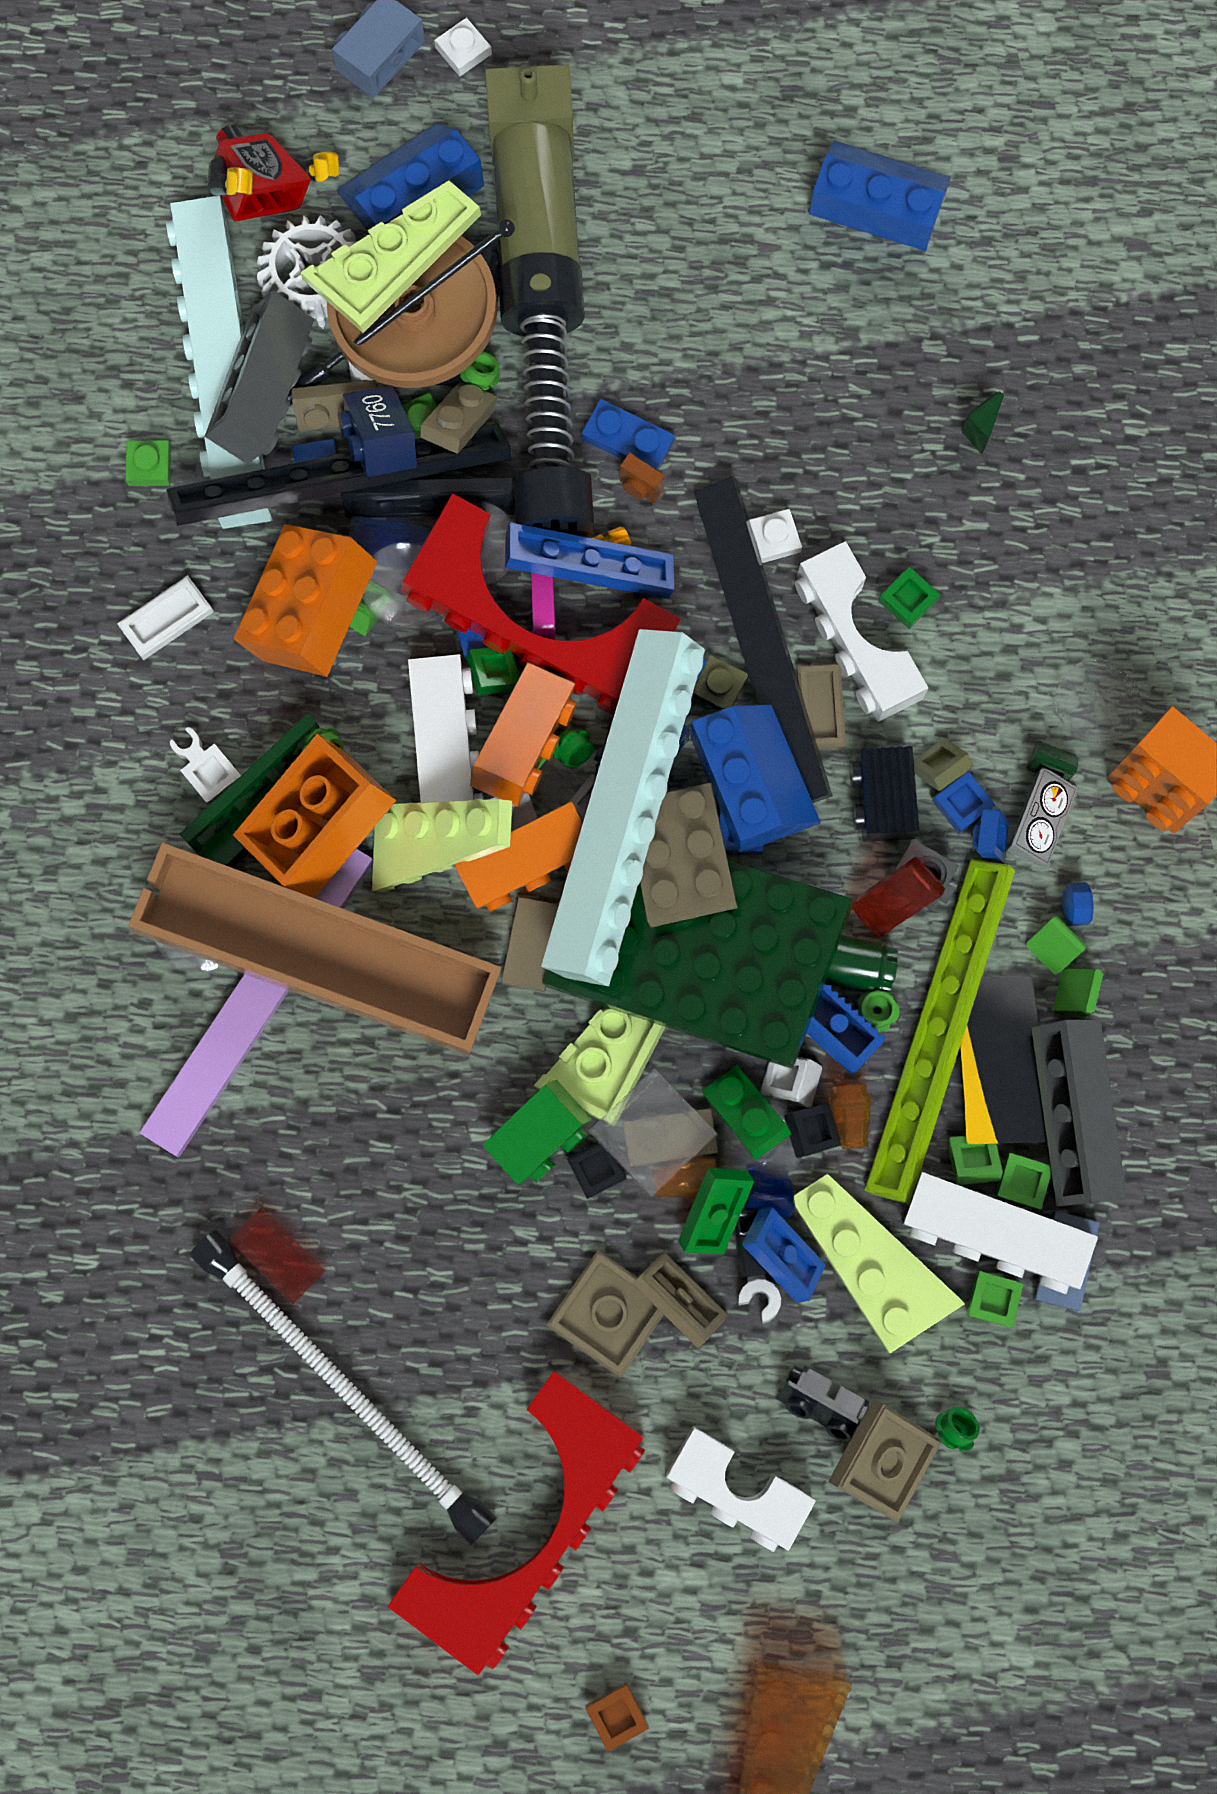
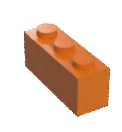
M527 663L473 765L470 786L498 799L512 801V805L516 807L519 806L525 793L533 795L543 772L538 767L543 758L551 760L559 743L560 737L555 735L559 725L562 724L567 727L575 712L577 703L571 700L575 683Z
M572 801L512 831L510 847L470 862L461 861L454 864L477 909L486 905L488 911L491 912L513 901L509 894L510 892L524 885L528 892L552 881L548 873L563 865L567 872H569L583 824Z

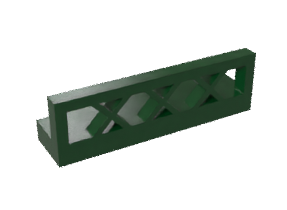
M307 713L179 835L199 856L233 868L249 853L233 834L300 755L304 747L303 741L305 737L314 729L320 728L318 723Z

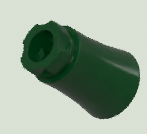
M842 935L825 985L853 987L870 991L874 988L890 991L897 973L898 950L892 947H881V943Z

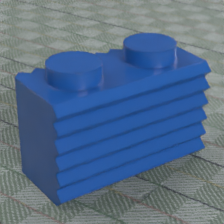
M824 983L806 1033L850 1075H853L885 1041V1035H878V1028H871V1022H865V1016H858V1010H851V1004H845V997L838 998V991H831V985H825Z

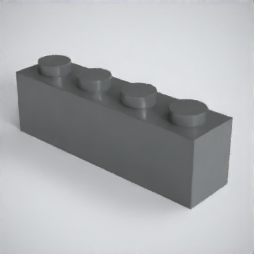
M274 290L257 303L249 313L204 436L247 465L261 454L268 455L275 447L279 438V433L276 432L278 423L290 407V401L287 399L289 391L301 375V369L298 368L300 359L306 354L312 343L309 333L314 318Z
M1063 1020L1031 1027L1056 1207L1127 1199L1101 1020Z

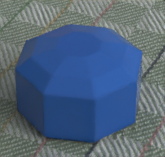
M1087 882L1069 883L1063 890L1061 908L1065 921L1069 926L1088 925L1093 920V894Z

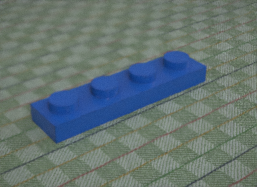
M511 522L505 532V568L669 599L674 591L673 554Z

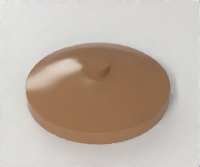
M460 236L369 328L473 249L474 246L464 237ZM479 254L364 344L357 345L354 343L355 339L363 333L328 302L327 316L340 351L358 371L382 384L400 388H420L436 385L457 376L481 355L492 336L497 318L498 304L493 276L485 259Z

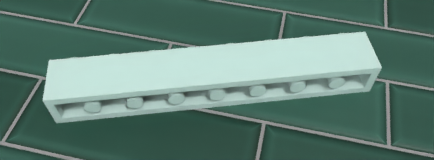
M220 196L170 203L173 220L166 221L170 245L177 246L178 258H172L171 262L176 284L182 283L184 296L177 297V304L181 321H188L189 334L183 335V345L187 360H193L195 373H189L188 379L193 399L199 398L201 411L194 412V421L199 438L205 436L244 330L227 215ZM204 437L206 451H200V462L204 477L210 476L212 480L265 469L263 454L247 465ZM271 507L218 518L223 529L273 521Z
M639 629L541 967L565 978L609 986L613 971L618 964L619 949L625 928L630 921V911L637 886L643 876V865L649 844L655 834V823L661 802L667 792V781L674 757L679 750V739L685 718L691 708V697L697 676L703 665L705 649L683 632Z

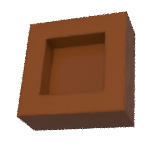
M629 453L620 465V481L623 483V489L638 500H642L645 497L655 503L664 491L665 475Z
M627 1682L585 1705V1709L607 1752L649 1729V1724Z

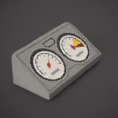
M1041 767L1035 775L1007 852L1048 867L1078 788L1052 771Z

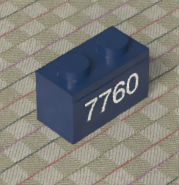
M393 385L343 394L344 412H338L341 434L343 438H348L353 462L360 461L366 477L417 468L414 430Z

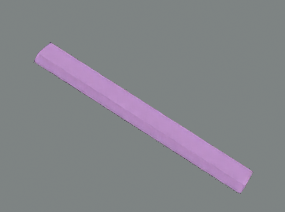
M356 849L315 899L343 909L373 864V859ZM244 974L139 1133L176 1157H180L289 990Z

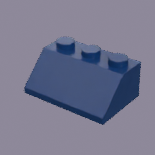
M435 123L336 190L368 231L380 222L387 224L402 215L403 208L447 181L452 182L465 195L470 196L484 186L481 159L457 129Z
M834 141L825 156L816 181L809 214L926 251L951 177Z
M772 705L731 706L691 721L690 738L707 779L712 785L714 796L738 854L820 824L821 821Z

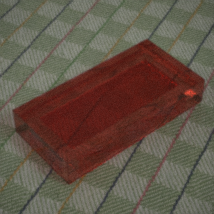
M915 856L853 900L852 910L880 938L940 898L946 888Z
M260 1208L229 1240L292 1304H295L326 1272L264 1208Z

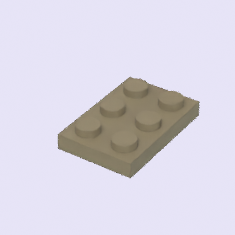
M711 783L667 792L661 802L655 823V834L649 844L643 865V876L640 882L650 928L738 908Z

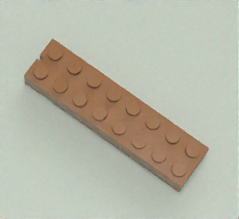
M161 843L147 877V881L152 888L160 892L156 898L152 891L143 888L128 924V927L134 934L458 1053L470 1055L502 967L169 844Z

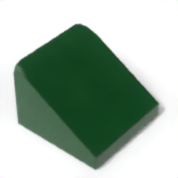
M1001 391L995 392L971 411L962 428V433L981 454L984 452L1004 397Z
M1037 741L1027 768H1029V771L1037 773L1043 767L1069 782L1078 769V757L1042 741Z

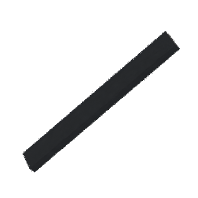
M494 423L481 426L458 454L423 438L415 439L417 468L366 477L360 461L353 462L351 454L348 452L166 489L176 525L181 526L511 459V446L499 424Z
M730 476L694 491L757 705H772L810 798L815 803L833 795L737 479Z

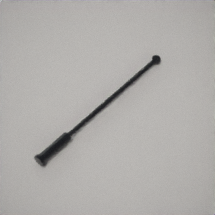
M509 219L500 221L495 232L356 338L354 343L357 345L366 343L501 237H510L515 231L514 223ZM340 351L327 362H318L299 377L293 388L317 386L329 377L330 370L344 360L345 356ZM290 389L287 397L290 401V406L293 404L292 389Z

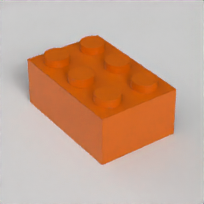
M284 524L233 639L262 661L328 677L377 561L351 537Z
M1172 706L1107 778L1114 783L1112 788L1119 797L1130 803L1135 801L1147 811L1145 814L1146 818L1153 826L1162 831L1168 829L1174 834L1208 806L1217 796V743Z
M317 733L235 831L233 836L283 887L315 898L397 800L343 749Z

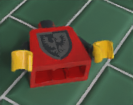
M228 125L222 128L216 136L219 145L214 159L209 163L208 190L213 195L222 196L234 222L295 211L301 207L310 181L323 182L327 180L328 176H339L338 154L334 152H320L314 154L313 159L300 160L287 152L272 135L263 133L243 136L237 126Z

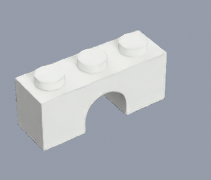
M692 1426L665 1474L668 1479L673 1481L670 1490L691 1503L695 1502L697 1496L713 1505L710 1514L733 1528L737 1521L754 1530L750 1538L765 1548L774 1552L777 1546L780 1545L789 1551L816 1500L773 1473L765 1487L758 1494L751 1497L735 1495L728 1489L725 1481L727 1465L735 1452L728 1446Z

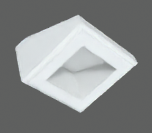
M797 1057L793 1069L768 1062L760 1093L810 1108L812 1107L822 1066L811 1059Z

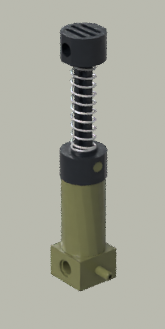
M566 64L486 69L489 132L495 174L497 227L499 222L504 219L511 220L515 225V231L510 237H501L498 240L500 317L504 329L515 335L523 336L524 338L521 343L528 347V351L523 354L522 358L529 363V367L524 369L523 374L530 380L524 386V389L530 393L531 397L526 400L525 405L531 408V414L526 417V420L532 424V429L526 435L533 439V445L527 451L534 455V461L528 465L532 470L524 472L514 479L516 524L588 538L594 534L592 482L589 473L576 469L569 464L574 458L573 451L569 449L573 443V437L568 433L572 427V422L567 417L572 408L566 402L571 394L569 388L565 386L570 377L564 371L569 363L567 357L563 355L566 353L568 346L562 340L566 333L572 332L582 325L585 318L582 270L579 265L573 174L574 143L570 66Z

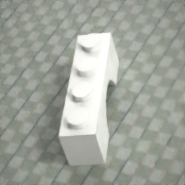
M847 542L840 543L800 563L797 574L798 580L795 581L796 590L801 600L805 604L811 602L818 616L815 617V622L821 636L825 640L832 639L839 653L835 654V657L841 667V672L846 677L852 675L859 688L856 691V697L863 711L866 714L872 712L877 722L923 700L928 686L909 652H892L876 648L859 634L854 625L851 606L853 600L862 591L866 576Z

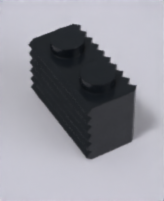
M891 746L888 748L873 747L870 749H860L856 762H850L851 788H859L860 804L853 805L854 830H862L863 842L915 839L920 831L913 747Z

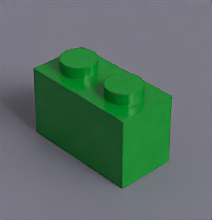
M554 1080L545 1084L482 1146L518 1186L530 1178L537 1183L556 1166L551 1159L562 1148L569 1153L586 1138L587 1133L583 1128L593 1119L558 1080Z

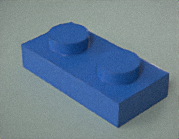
M600 399L581 433V439L623 460L631 453L658 471L675 441V435Z
M773 1207L759 1209L742 1243L743 1247L796 1303L810 1301L826 1266L825 1263Z

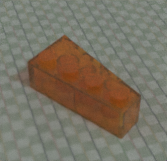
M754 1659L735 1794L810 1793L852 1686V1682L847 1675Z

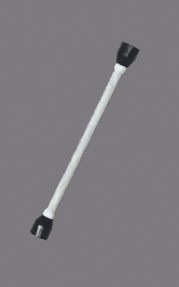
M217 1230L209 1233L195 1246L189 1256L205 1272L222 1279L230 1288H238V1293L242 1292L241 1296L245 1297V1300L249 1301V1304L253 1305L254 1309H258L257 1312L262 1313L261 1316L263 1318L266 1317L265 1320L269 1322V1325H274L273 1329H278L277 1333L282 1334L281 1337L286 1338L285 1341L287 1343L290 1342L289 1345L291 1347L294 1346L293 1349L295 1351L298 1350V1354L302 1355V1359H306V1363H310L311 1368L315 1367L314 1371H319L318 1375L322 1376L323 1380H327L326 1383L331 1384L330 1387L332 1389L335 1388L334 1391L336 1393L339 1392V1397L343 1396V1401H347L346 1404L351 1405L352 1410L356 1409V1414L360 1413L359 1417L364 1418L363 1421L368 1422L367 1425L369 1427L372 1426V1431L376 1430L375 1434H380L379 1438H384V1443H389V1448L393 1447L392 1451H396V1455L401 1456L400 1459L402 1461L405 1460L404 1463L406 1465L409 1464V1469L413 1468V1473L417 1472V1477H422L421 1481H426L425 1485L430 1486L429 1489L434 1490L433 1493L435 1495L438 1494L437 1497L440 1499L438 1502L447 1510L454 1529L472 1545L497 1517L480 1500L462 1493L456 1485L452 1487L451 1484H447L448 1480H443L444 1476H439V1471L435 1472L436 1468L431 1467V1463H427V1459H423V1455L418 1454L419 1451L414 1450L415 1447L413 1445L410 1446V1441L406 1442V1437L402 1438V1433H398L397 1428L393 1429L394 1425H390V1421L385 1420L386 1417L381 1416L382 1413L377 1412L378 1409L376 1407L373 1408L374 1405L372 1403L369 1404V1399L365 1400V1395H361L360 1390L356 1391L357 1387H353V1383L349 1382L348 1378H344L345 1375L340 1374L341 1371L336 1370L337 1367L335 1365L332 1366L333 1362H328L329 1358H324L325 1354L320 1353L321 1350L316 1349L317 1346L315 1344L312 1345L311 1340L307 1341L308 1337H304V1333L300 1332V1329L296 1328L295 1324H292V1320H287V1315L283 1316L284 1312L280 1311V1308L276 1307V1304L272 1303L271 1299H267L268 1296L263 1295L264 1292L262 1290L259 1291L260 1288L258 1286L255 1287L256 1283L252 1282L251 1278L247 1279V1271L239 1264L233 1247Z

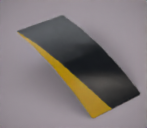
M1032 976L981 978L960 1045L966 1141L968 1144L1047 1141L1031 1028L1038 1026Z

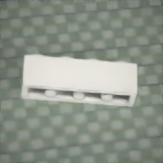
M460 654L408 659L421 803L483 800V793L474 794V788L470 786L473 765L479 756V751H470L469 736L477 735L475 709H466L465 694H473L471 668H463Z
M923 1172L920 1175L903 1225L912 1228L909 1235L912 1238L934 1246L938 1238L954 1243L953 1253L979 1262L981 1254L999 1260L996 1269L1020 1278L1023 1277L1025 1270L1043 1276L1040 1285L1063 1294H1067L1069 1287L1081 1289L1098 1236Z

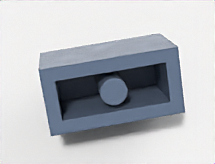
M376 0L369 3L363 9L360 19L349 31L342 32L334 43L332 52L336 71L374 99L425 42L422 19L397 0Z

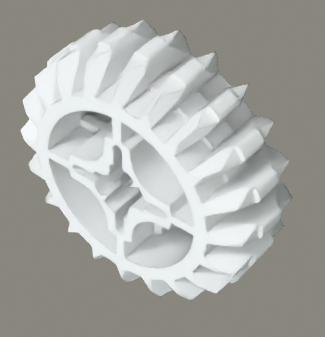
M303 215L302 225L295 227L293 223L287 220L285 225L287 232L281 233L273 229L272 238L274 243L263 242L262 250L264 256H259L257 260L260 270L257 280L259 286L262 287L263 298L274 290L305 313L317 319L318 325L324 329L326 324L325 317H328L327 301L303 281L300 272L312 264L314 267L319 266L332 258L331 253L345 244L350 247L358 241H356L351 229L342 231L341 224L337 219L327 227L326 221L321 215L315 224H310L308 218ZM291 260L294 269L289 274L290 279L283 284L281 282V275L285 265Z

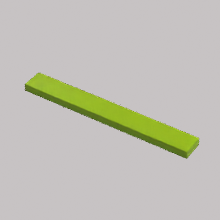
M970 859L865 1187V1191L870 1194L908 1205L911 1203L1016 871L1010 865Z

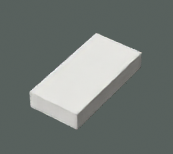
M187 575L117 624L141 658L145 660L214 611Z

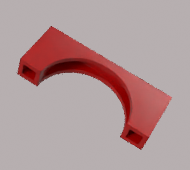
M452 494L402 582V593L407 595L406 601L423 612H429L432 609L445 616V623L459 632L467 633L469 629L482 636V642L498 653L505 654L506 650H509L522 658L520 663L524 667H526L527 663H530L575 683L573 694L581 695L584 692L598 700L596 705L599 708L614 715L639 629L675 632L681 618L643 598L639 606L623 623L609 632L594 638L579 641H558L535 635L523 629L507 617L498 607L483 577L480 558L481 546L489 528L491 514Z
M555 1370L526 1409L544 1426L552 1438L560 1456L564 1473L563 1507L555 1529L547 1542L523 1565L508 1573L488 1579L467 1580L453 1578L435 1572L418 1562L387 1606L478 1676L486 1665L492 1670L497 1666L509 1648V1645L503 1641L513 1625L520 1630L524 1627L537 1607L531 1602V1599L541 1586L547 1590L551 1588L564 1569V1566L558 1562L568 1546L575 1551L578 1549L592 1528L585 1523L595 1507L602 1512L605 1510L619 1489L612 1484L622 1469L630 1473L645 1452V1449L639 1445L644 1438L642 1434Z

